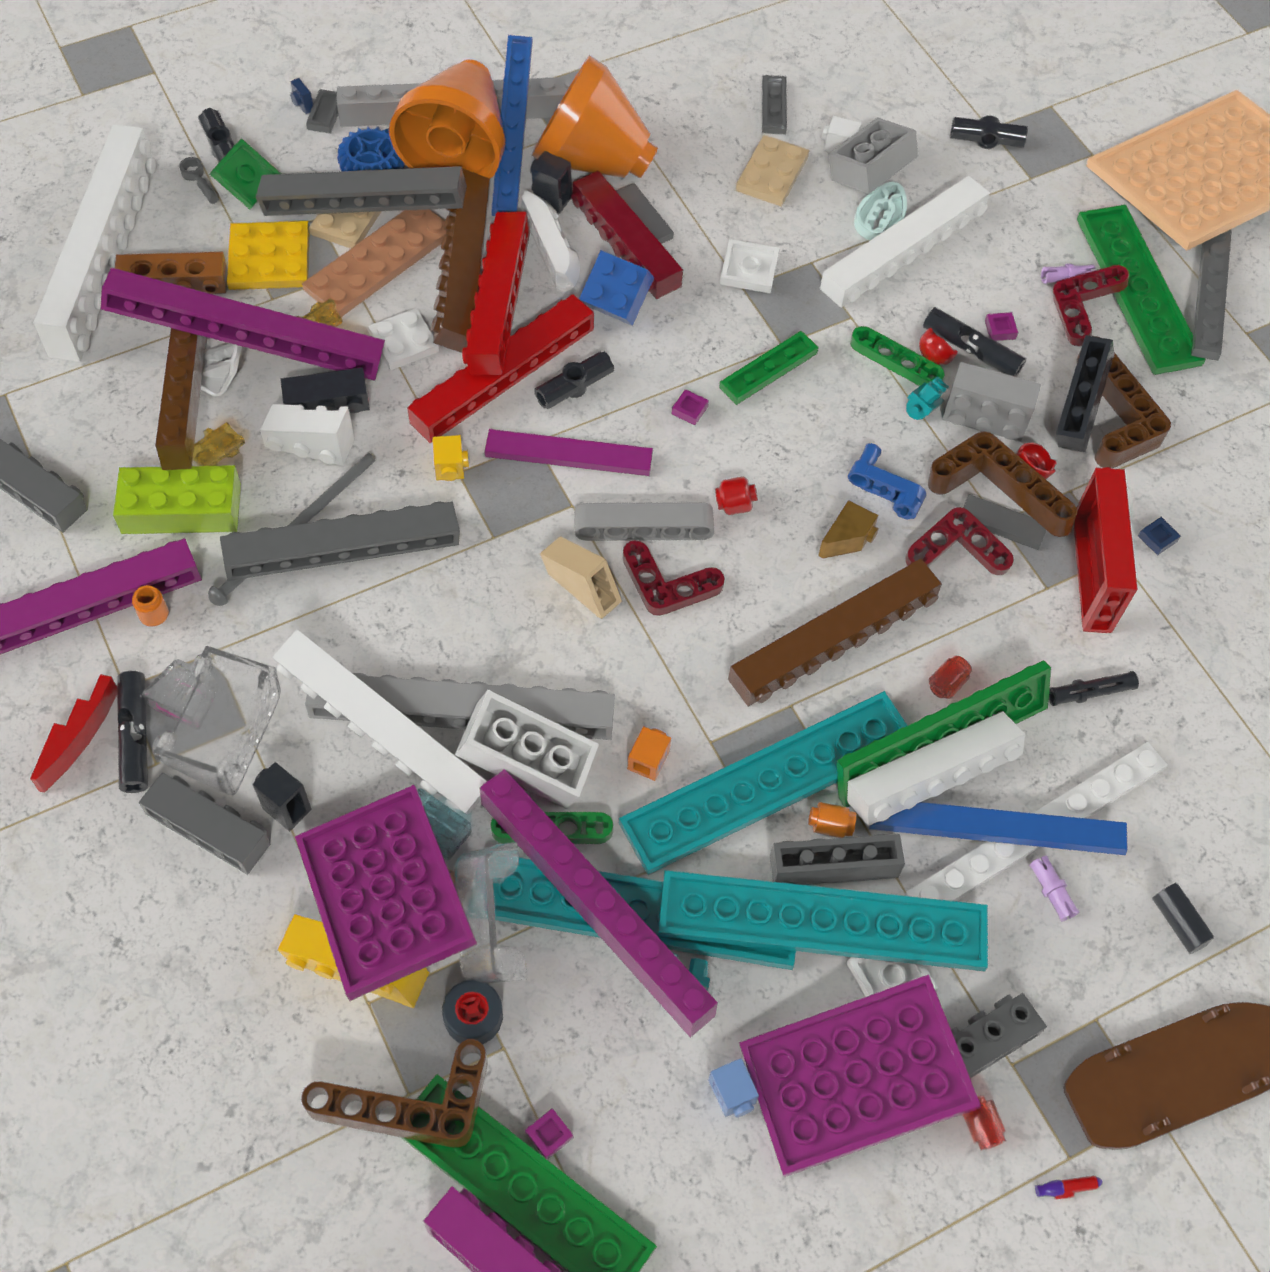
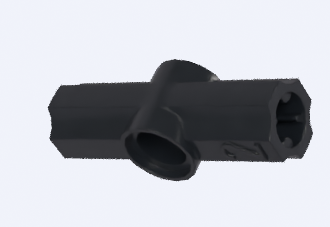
M210 107L202 111L198 116V120L210 144L212 155L219 163L235 145L232 141L230 130L225 126L219 111Z
M992 115L984 116L980 120L954 117L950 138L975 141L983 149H992L997 145L1024 148L1028 126L1000 123L999 119Z
M600 351L580 363L570 362L563 367L561 374L534 389L535 396L544 409H550L569 397H581L585 394L586 387L614 372V365L610 356L605 351Z

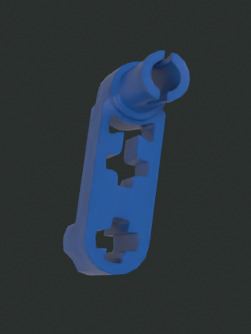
M866 444L860 459L854 462L848 474V480L862 490L894 502L893 510L902 519H915L926 498L925 489L917 483L875 467L882 450L876 444Z

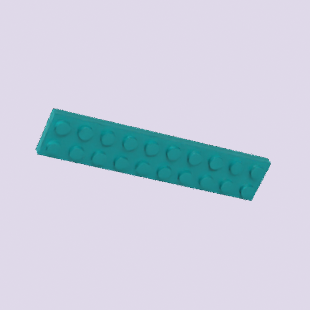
M883 691L620 817L618 823L647 875H650L837 783L838 759L908 725L886 692Z
M485 852L472 910L474 917L600 938L531 859ZM598 871L658 936L663 882ZM658 936L669 950L793 970L796 951Z
M664 871L658 936L984 972L988 968V905Z

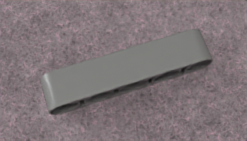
M702 502L582 503L576 506L574 510L575 536L585 541L706 540L714 535L713 507Z

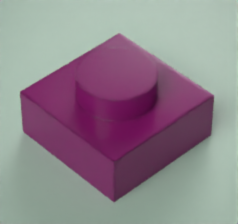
M1012 312L986 315L985 324L989 338L995 341L1014 340L1017 338L1019 332Z
M685 389L673 405L671 414L692 425H696L708 408L709 400Z
M553 1108L525 1129L527 1136L547 1160L574 1138L572 1132Z

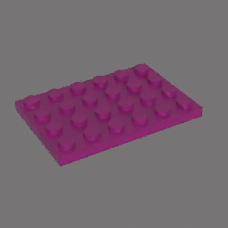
M415 785L295 836L339 976L349 1001L477 944Z
M929 974L739 1042L749 1075L759 1094L758 1102L784 1177L981 1108Z

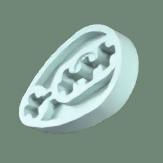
M897 182L885 183L861 201L856 210L854 226L862 237L872 240L905 218L907 198L903 186ZM884 210L883 219L880 220L879 226L876 229H872L875 220L879 217V213Z

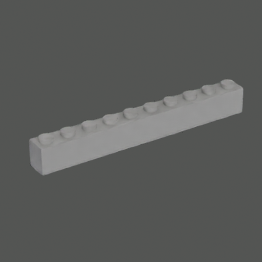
M575 77L529 79L526 119L551 118ZM492 80L501 115L504 80ZM422 83L337 87V107L340 126L390 125L391 118L401 98Z
M352 673L417 726L466 729L477 702L487 690H490L586 738L612 740L615 694H608L602 690L580 692L573 688L553 690L543 686L525 688L517 687L514 684L488 685L480 681L458 683L451 679L430 681L422 677L402 679L392 675L375 677L367 676L363 673ZM307 694L305 706L309 718L350 721L342 714L337 719L323 707L327 702L319 695L313 699Z

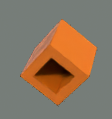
M643 726L628 756L627 770L656 781L670 752L671 738L659 729H649Z

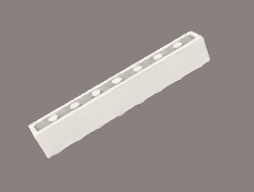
M968 175L825 270L822 275L820 290L841 308L849 302H855L862 293L868 289H874L886 277H892L899 268L905 264H911L917 256L923 252L927 253L939 241H945L951 233L957 229L964 228L976 216H982L987 210L990 192Z
M296 629L272 657L279 663L276 669L289 680L294 676L303 683L299 688L311 698L315 699L319 695L327 703L323 707L337 719L342 714L351 722L347 727L361 738L365 733L374 740L371 746L384 757L389 753L396 757L398 762L395 765L409 777L414 772L423 780L419 785L433 796L437 791L447 799L443 804L456 815H459L461 811L469 815L480 802L479 787L487 782L485 779L299 630Z

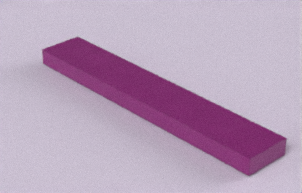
M489 429L484 453L485 457L650 476L653 448Z

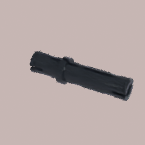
M1134 671L1087 681L1077 679L1072 681V684L1050 687L1049 702L1052 706L1074 701L1084 703L1089 698L1138 689L1139 680ZM1116 683L1114 686L1099 688L1101 685ZM1087 689L1084 692L1070 694L1072 691Z

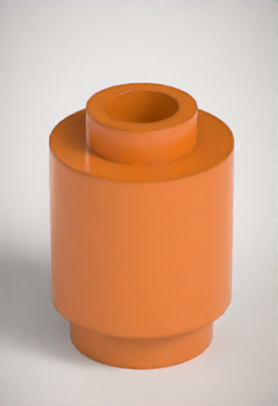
M148 585L139 587L135 591L132 604L140 621L144 625L152 627L162 624L167 619L169 611L161 592L157 588Z
M819 802L817 807H812L810 810L808 825L813 826L814 833L838 838L852 836L856 824V812L849 811L847 807Z

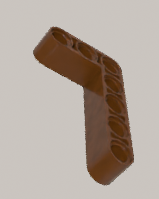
M1114 352L1102 396L1126 426L1106 434L1095 454V461L1100 467L1115 468L1159 448L1171 428L1170 419Z
M986 431L976 433L932 462L928 488L933 493L939 495L947 494L981 472L1050 534L1056 537H1065L1071 533L1077 515L1075 504L992 433Z
M474 1039L465 1040L457 1046L442 1105L322 1081H315L306 1086L302 1092L301 1101L308 1115L316 1121L448 1147H461L472 1136L488 1067L484 1046ZM469 1053H476L481 1057L479 1062L472 1066H468L462 1061ZM463 1086L470 1087L473 1090L471 1096L465 1100H459L454 1096L455 1092ZM316 1096H328V1100L323 1107H311L312 1101ZM359 1101L362 1103L358 1113L354 1115L345 1114L346 1106L350 1102ZM383 1109H396V1114L392 1120L387 1122L379 1120V1114ZM420 1114L430 1116L429 1124L426 1127L416 1128L412 1126L416 1116ZM453 1121H461L465 1124L463 1131L457 1135H451L446 1132L447 1126Z

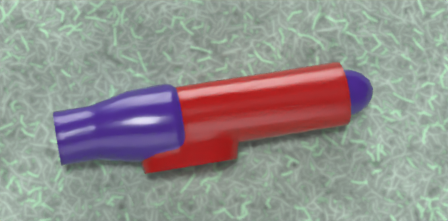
M1095 1175L1066 1180L1058 1179L1045 1184L1035 1185V1192L1037 1197L1050 1196L1055 1199L1074 1197V1194L1077 1192L1097 1190L1103 1181Z

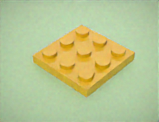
M308 221L230 223L227 271L229 290L303 287L302 283L308 280Z

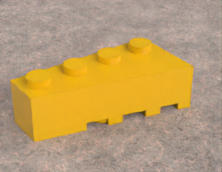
M294 914L277 949L287 959L285 963L296 970L304 971L306 968L323 978H333L341 981L323 923ZM425 967L370 993L414 1008L430 972Z

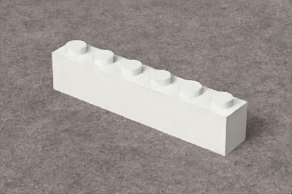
M1000 712L849 780L847 802L867 826L884 821L902 810L910 809L928 798L936 797L954 786L966 783L969 779L982 773H988L995 767L1008 761L1018 759L1023 755L1025 733L1004 712Z

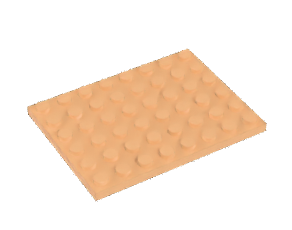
M1235 90L1088 158L1086 166L1187 251L1270 210V114L1241 92Z

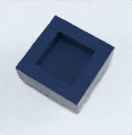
M298 77L290 81L292 89L290 97L296 107L299 106L305 114H308L313 107L312 95Z
M1160 517L1143 528L1138 537L1158 556L1177 543L1181 535Z

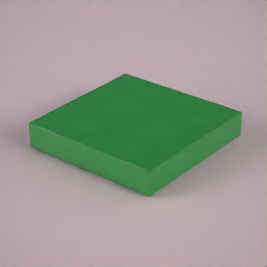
M241 138L209 175L250 210L257 203L256 194L262 175L281 173Z

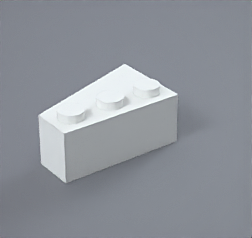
M272 404L260 429L264 446L273 451H284L301 458L308 457L320 460L326 464L344 466L355 440L349 409L344 406H340L339 411H330L325 406H317L316 410H304L302 405Z

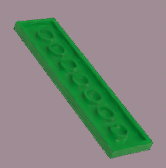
M1127 205L1079 212L1077 221L1100 268L1120 265L1128 270L1129 280L1127 287L1113 294L1153 375L1203 366L1205 358L1191 356L1193 334ZM1116 276V277H1112V278H1115L1116 281L1121 280V279H1118L1117 276Z
M1044 660L1028 666L1008 678H1003L983 690H978L958 702L949 704L944 709L924 716L913 724L899 728L894 733L880 740H875L853 753L844 755L837 760L838 797L844 807L850 806L847 802L849 780L1000 712H1004L1015 724H1018L1048 709L1051 666Z
M436 1074L416 1100L442 1105L448 1082ZM457 1090L454 1094V1096L459 1100H465L468 1098L459 1090ZM479 1106L472 1136L464 1146L448 1147L400 1137L461 1187L467 1189L482 1204L567 1272H640L657 1248L656 1244ZM426 1114L416 1116L412 1126L416 1128L426 1127L429 1124L430 1116ZM453 1121L447 1126L446 1132L451 1135H457L463 1131L465 1124L461 1121Z

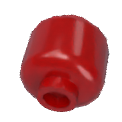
M743 476L722 480L719 488H715L718 509L723 510L727 515L750 512L753 508V502L758 501L755 484L750 485L748 479Z

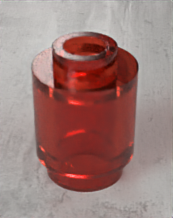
M957 655L946 659L930 676V690L939 698L951 699L970 679L971 665L963 657Z
M979 1096L981 1108L962 1115L974 1144L978 1143L980 1150L984 1151L1005 1143L1004 1133L1006 1130L994 1100L986 1101L984 1096Z

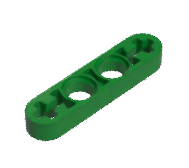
M860 326L854 329L850 345L852 349L918 386L930 381L932 382L937 376L941 380L944 379V370L938 364L869 327ZM882 348L889 349L893 354L885 356L882 355L879 352V350ZM911 361L915 364V367L906 368L902 365V362Z
M544 812L558 828L565 821L575 823L577 830L573 834L565 835L573 844H602L609 841L612 837L613 820L606 813ZM493 818L491 821L493 838L499 843L516 844L507 833L501 832V826ZM582 822H586V834H581ZM598 822L602 823L604 827L601 834L596 833L595 827Z

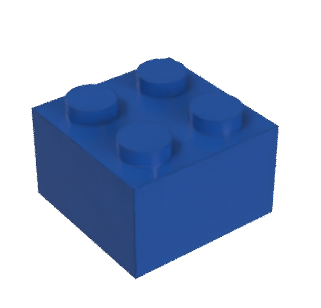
M601 250L579 300L587 307L633 326L654 277L649 270Z

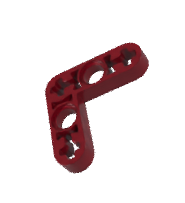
M1120 265L1106 267L1060 280L1054 285L1053 300L1068 341L1072 345L1080 347L1083 345L1085 335L1092 336V325L1083 301L1124 290L1129 280V273L1125 267ZM1116 276H1117V278H1118V279H1121V280L1116 281V279H1115V278H1112V277H1116ZM1088 282H1095L1098 286L1095 289L1089 290L1084 288L1083 285ZM1061 291H1066V293H1069V294H1068V295H1064V293L1061 292ZM1069 309H1076L1080 312L1074 317L1065 314ZM1079 324L1080 331L1084 335L1079 336L1076 333V325Z
M962 507L950 510L911 545L905 556L908 566L915 562V554H920L927 547L929 551L924 556L923 561L929 567L958 541L994 575L1007 573L1014 561L1011 551L970 511ZM961 517L964 522L956 526L953 523L954 520ZM970 526L973 527L969 534L965 536V531H968ZM932 534H943L946 538V544L939 546L933 543ZM981 535L984 537L986 546L976 547L972 543V536ZM992 546L994 548L993 551L986 556L985 553ZM1003 557L1005 560L1003 564L996 565L994 563L996 558Z
M634 540L626 543L623 548V563L646 609L653 615L661 616L715 597L723 591L725 577L722 571L717 568H705L665 582L645 543ZM631 552L640 555L641 565L638 566V561L634 555H631ZM643 573H651L655 579L650 583H644L639 579V576ZM710 578L712 582L716 581V585L712 586L710 582L706 583L707 579ZM682 586L691 588L693 593L690 596L684 597L679 595L677 590ZM654 590H656L658 599L664 600L663 604L659 605L657 601L654 602Z

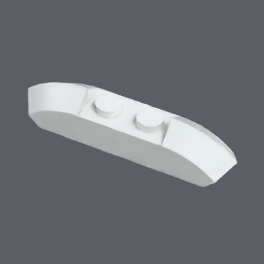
M526 190L522 195V212H527L530 233L556 289L566 292L575 287L579 278L580 262L578 255L570 249L567 238H562L561 227L557 220L559 215L546 200Z

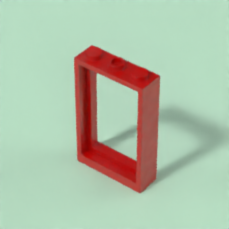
M1103 467L1095 468L1077 505L1074 536L1083 632L1112 633L1137 592L1138 587L1125 469Z

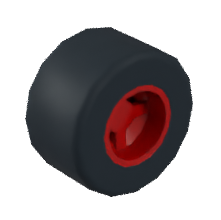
M476 979L465 980L453 986L446 994L442 1005V1015L449 1035L458 1043L474 1039L484 1044L492 1040L498 1033L503 1021L502 1002L497 991L487 982Z

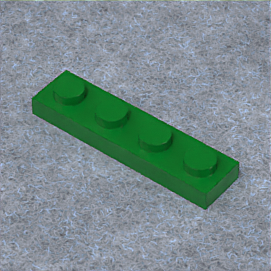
M799 331L721 380L719 388L735 405H738L818 353L819 347L805 333Z

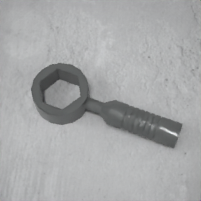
M196 157L183 159L179 165L182 177L189 181L197 180V186L211 204L217 203L219 200L218 196L208 182L201 178L204 175L201 160ZM188 167H197L195 171H186Z

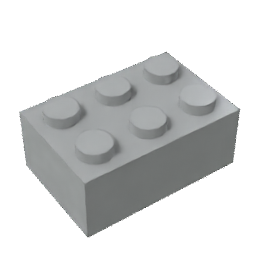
M877 117L828 154L831 180L870 194L918 157L916 130Z
M960 362L942 420L1021 442L1034 412L1041 384Z

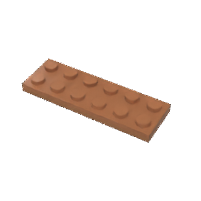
M430 209L404 210L303 282V290L337 319H340L441 245L446 234V230L443 229L445 221Z

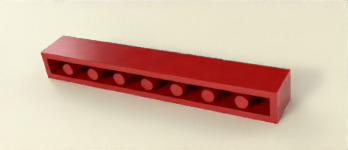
M526 211L496 212L494 223L490 224L491 238L486 241L487 256L483 257L482 260L483 274H480L478 279L479 292H475V310L471 311V328L467 329L466 334L467 347H464L462 351L463 363L468 365L470 375L503 374L530 236Z
M574 294L564 300H560L553 308L538 315L534 321L525 327L519 328L515 334L510 336L502 375H470L468 366L456 371L452 377L442 384H437L430 392L421 398L415 399L407 407L409 424L431 444L433 437L444 435L593 331L594 312Z

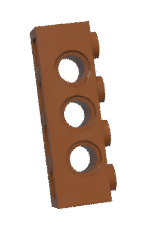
M223 252L116 255L115 269L209 294H226L228 268Z

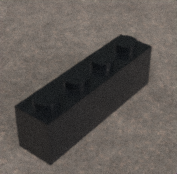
M1085 335L1056 431L1057 443L1060 448L1086 452L1114 357L1112 339Z

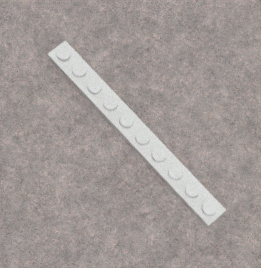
M1146 742L1034 813L1087 819L1159 774L1168 765L1151 744ZM987 841L911 888L904 896L957 901L1041 847Z

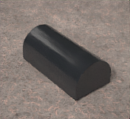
M1174 883L1166 887L1152 898L1189 954L1206 947L1212 941L1214 935L1179 884Z

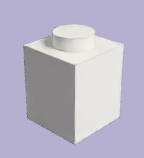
M833 116L830 126L825 125L822 135V140L826 141L824 151H833L860 131L861 122Z

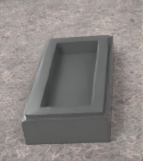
M319 89L306 122L307 130L331 134L339 114L337 92Z

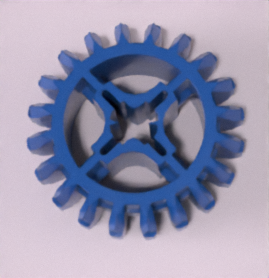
M368 126L366 130L358 128L356 133L349 132L348 137H343L342 143L339 144L337 159L342 172L404 169L405 163L393 148L388 128L382 131L379 126L375 129H370Z

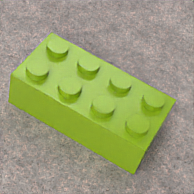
M235 465L192 466V469L162 470V467H119L113 517L121 534L237 532L241 483Z

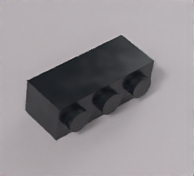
M363 367L280 378L283 405H302L304 410H316L317 406H325L330 411H339L340 406L348 407L349 413L370 410Z

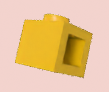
M461 435L433 437L436 481L464 479V467H469L468 450L462 451Z

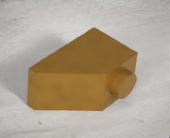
M848 500L822 540L818 556L824 559L862 551L867 541L872 543L879 531V528L876 527L879 515Z

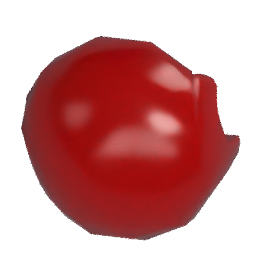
M932 328L926 330L920 337L919 349L922 356L938 365L949 364L958 353L943 338L937 336Z
M1034 442L1024 443L1017 450L1016 454L1045 479L1056 472L1054 469L1057 463L1056 460L1051 459L1048 451L1042 445Z

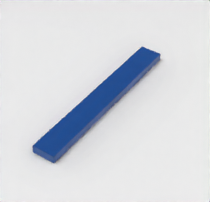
M508 35L500 115L505 137V150L494 178L492 216H495L496 212L518 211L533 37Z
M920 802L910 809L902 810L884 821H879L869 826L871 830L1125 856L1128 850L1126 822Z

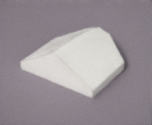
M229 343L205 352L201 381L202 391L211 396H221L226 392L237 372L242 346Z

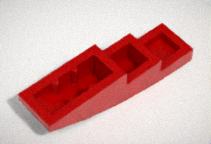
M100 674L89 701L77 698L66 725L53 724L30 777V780L39 792L45 793L73 765L104 722L117 696V685L112 676Z

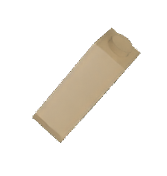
M561 536L540 553L548 574L600 619H603L622 602L608 563L603 557Z

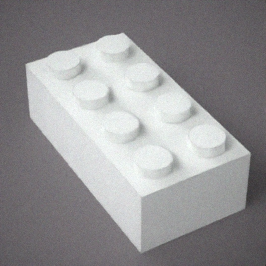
M487 690L475 706L455 756L495 775L505 769L520 787L567 809L580 797L599 744Z

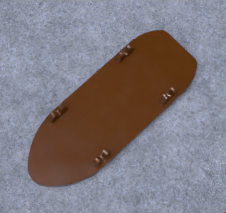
M1249 1002L1218 1005L1099 1052L1084 1060L1072 1071L1065 1081L1063 1089L1087 1140L1092 1146L1101 1149L1120 1150L1132 1148L1255 1098L1270 1090V1006Z

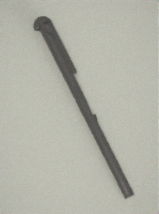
M367 453L290 524L308 523L375 462L373 455ZM246 578L226 581L219 588L211 586L208 591L210 602L217 606L226 605L228 603L226 596Z

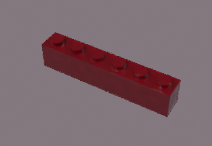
M599 171L573 182L571 199L577 209L580 208L585 214L588 223L596 227L601 238L611 245L617 257L649 270L654 279L648 292L655 299L661 298L682 287L683 268Z

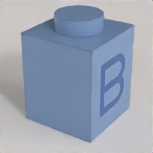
M742 1058L710 1071L708 1081L725 1117L734 1114L738 1118L754 1110L753 1105L756 1104L759 1094Z

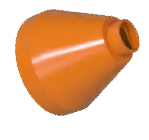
M589 55L559 103L531 156L538 159L543 151H546L571 162V170L589 173L599 171L602 175L625 178L630 172L640 179L652 162L658 147L648 141L650 137L649 130L607 66Z
M471 59L456 63L410 90L401 98L391 118L389 134L394 150L405 165L410 169L461 166L463 169L490 179L494 176L505 150V137L494 83L485 65Z

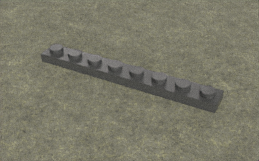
M1232 229L1202 243L1191 356L1218 361L1222 354Z

